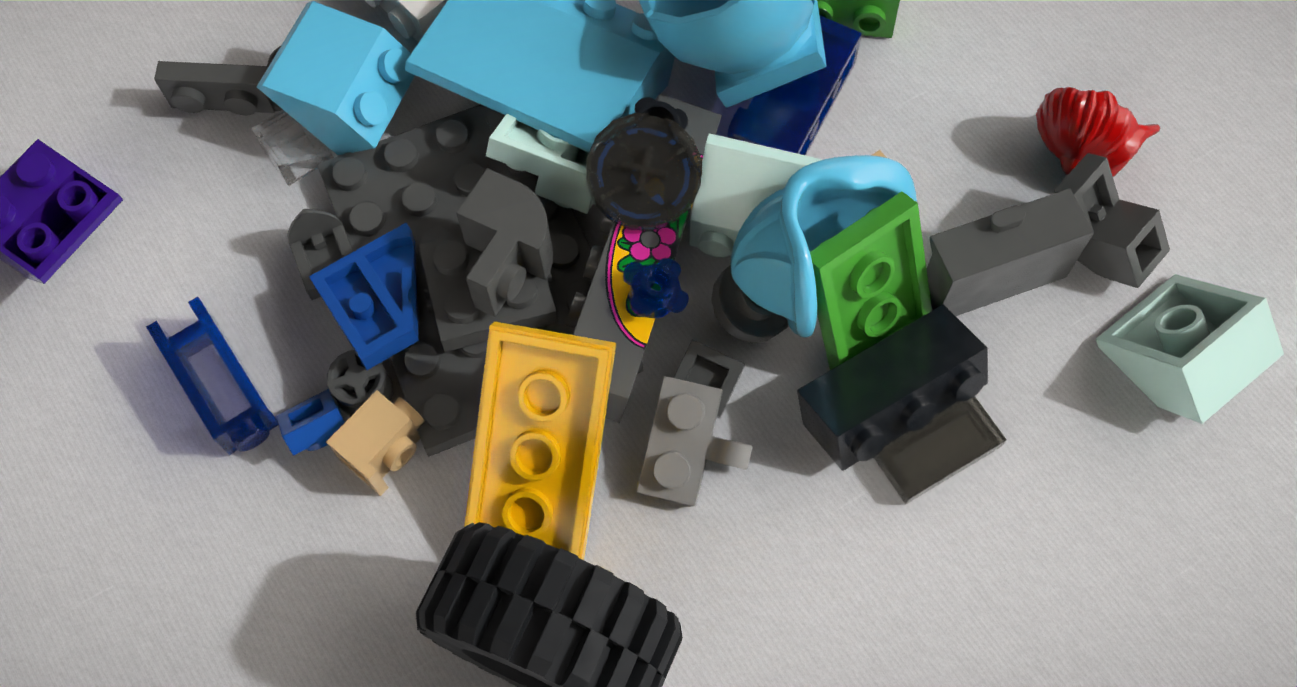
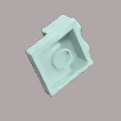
M506 114L489 137L486 156L503 162L514 170L527 171L539 176L535 190L536 195L552 200L559 206L573 208L587 214L594 202L598 203L590 183L591 160L594 154L573 146L564 140L555 138L541 129L537 130L516 120L517 118ZM625 143L619 145L621 148L626 149L627 154L630 155L631 149ZM611 191L600 197L602 202L609 198Z

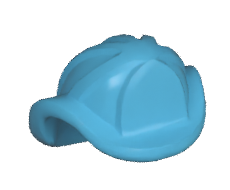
M871 155L833 157L811 163L799 169L790 177L784 189L764 199L753 209L743 223L732 248L730 264L733 280L757 305L787 318L788 325L795 334L804 338L810 337L815 330L817 322L816 283L810 252L822 242L846 229L864 217L870 210L879 207L901 191L917 202L915 185L909 171L895 160Z

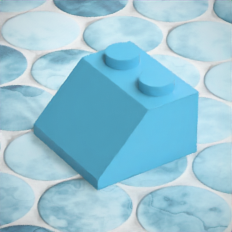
M311 1L305 5L258 83L257 88L335 154L343 155L348 152L354 153L376 148L415 75L405 71V63L411 53L385 28Z

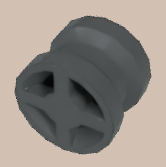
M349 350L339 355L329 367L327 386L341 409L350 417L376 390L389 401L392 400L394 395L393 383L382 362L366 370L356 352ZM368 382H370L371 385L366 393L365 387L367 386Z

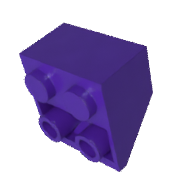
M37 139L0 177V259L27 279L45 284L123 199L118 193Z

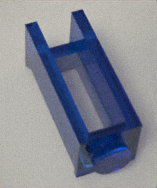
M196 297L188 303L198 318L197 322L173 336H170L157 321L146 326L213 440L229 455L237 450L239 452L251 450L263 443L268 438L269 431L278 426L277 418L223 333L216 318L202 300Z

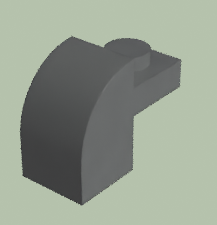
M1087 153L1054 190V193L1071 188L1094 230L1093 236L1077 261L1101 277L1139 288L1170 251L1160 211L1120 200L1108 159Z
M487 168L456 214L465 244L483 252L466 277L474 307L496 317L505 301H511L519 294L526 278V272L543 280L547 279L553 263V247L546 212L537 195L522 183Z

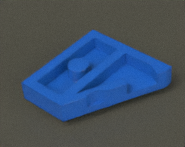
M407 223L400 225L309 276L318 294L366 370L371 369L419 341L415 239Z

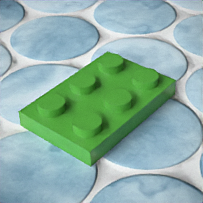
M902 191L879 207L870 210L864 217L832 238L825 240L810 252L816 283L817 315L830 370L932 311L918 203Z

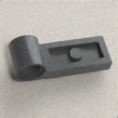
M281 46L272 52L267 66L158 61L154 80L171 108H177L188 113H198L202 110L230 111L245 116L252 115L255 112L275 113V111H284L257 88L258 83Z

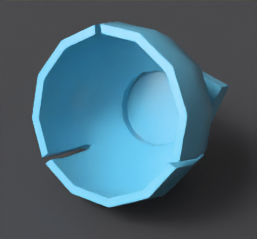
M639 0L656 39L680 62L715 70L716 94L726 108L827 67L817 0Z

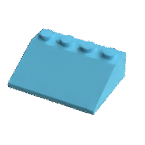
M448 0L406 60L405 71L501 114H509L517 118L516 120L537 130L541 129L555 138L595 154L599 143L612 131L634 122L636 116L634 108L638 100L645 97L655 100L668 86L675 56L656 39L644 13L640 14L618 5L615 0ZM618 131L614 132L617 138L621 136Z

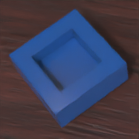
M329 389L276 415L281 435L293 456L304 450L315 451L327 446L326 441L345 423L340 408Z

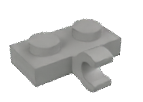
M664 376L637 493L696 506L707 460L745 470L748 469L753 445L713 436L723 393L722 389Z

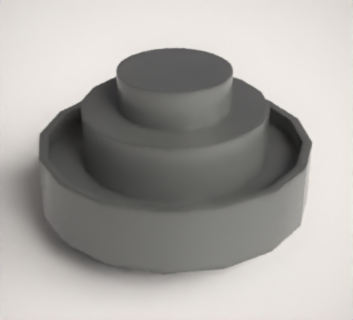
M731 265L721 272L713 285L711 301L714 315L725 331L738 340L759 343L770 340L788 328L787 318L757 305L738 287L731 275Z

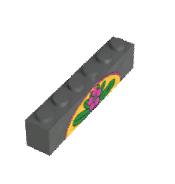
M659 94L657 101L666 102L675 109L683 110L688 117V126L686 130L679 133L678 137L689 148L696 166L695 189L687 206L672 220L652 227L631 226L613 218L605 211L600 231L608 233L609 236L605 247L593 245L583 274L584 278L592 280L587 295L576 292L565 324L575 328L573 333L575 336L616 343L605 418L620 423L628 403L695 199L709 133L716 135L722 117L718 113ZM685 149L678 150L674 158L686 152ZM639 152L637 157L627 154L628 165L633 171L632 176L637 184L644 188L650 199L659 195L664 204L667 203L666 190L646 158ZM668 208L665 209L664 212L667 215V217H672Z

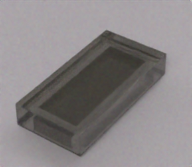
M974 396L964 402L958 401L938 413L922 429L909 431L885 445L883 450L874 459L906 505L999 449L1007 439Z

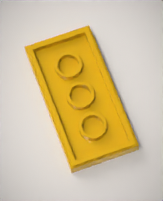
M495 321L489 326L464 527L471 523L477 524L478 522L487 523L495 528L501 526L511 529L515 533L540 539L555 548H562L584 560L616 349L615 342Z

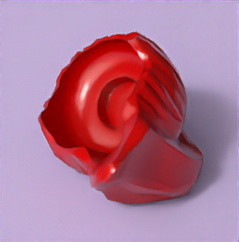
M1073 87L1056 88L1045 94L1044 101L1040 104L1036 113L1037 129L1047 149L1060 159L1065 175H1068L1084 156L1090 153L1106 157L1114 177L1133 158L1144 141L1158 133L1161 129L1158 124H1138L1132 112L1128 108L1120 106L1116 97L1106 90L1096 92L1095 90L1080 91Z

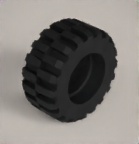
M480 522L477 524L471 523L455 533L416 611L417 630L423 636L432 639V642L451 651L452 654L517 687H662L683 639L678 617L673 612L667 611L666 606L660 601L647 596L642 589L632 583L625 582L614 576V573L598 565L586 562L578 558L577 555L562 548L558 549L550 546L540 539L529 535L524 536L501 526L495 528L487 523Z

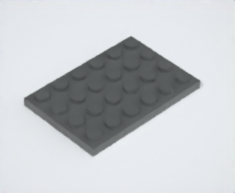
M481 104L381 140L374 149L354 153L348 152L317 164L336 217L345 228L353 252L404 223H407L412 231L416 250L419 341L391 356L390 360L406 402L425 420L417 431L428 457L475 439L488 341L447 352L444 351L434 312L429 313L423 289L428 288L418 244L462 233L456 212L487 168L522 183L534 193L539 177L527 171L514 170L505 163L486 156L489 137L505 115ZM537 195L546 212L553 247V263L550 270L552 281L548 282L558 322L535 329L573 335L575 328L565 324L576 292L587 295L592 280L583 277L591 248L573 208L559 206L554 201ZM641 361V364H640L638 373L643 372V363H642V361Z

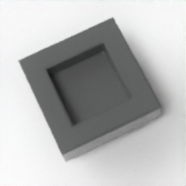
M692 339L674 378L722 389L723 393L717 418L720 419L745 368V364Z

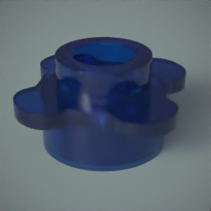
M663 258L658 264L642 265L639 262H632L625 267L623 280L630 285V308L636 315L655 319L664 317L670 312L680 313L687 307L689 296L685 291L681 290L678 278L681 273L680 265L673 259ZM658 284L661 290H653L650 285Z

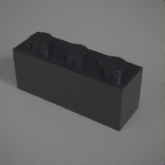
M943 304L799 388L797 394L803 425L838 467L844 471L859 461H867L874 458L883 450L885 445L905 433L922 429L930 423L935 415L958 401L964 402L976 396L983 386L988 384V347Z

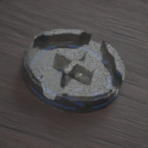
M633 113L613 120L596 136L586 161V185L594 205L610 221L629 230L654 231L675 223L691 208L701 186L702 159L694 139L678 123L665 117L661 119L657 116H649V113Z

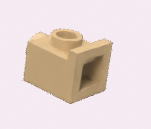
M376 390L326 443L345 466L381 496L389 488L383 477L390 470L394 472L401 469L414 455L417 448L416 443L420 440L417 429L425 420L401 397L392 403Z

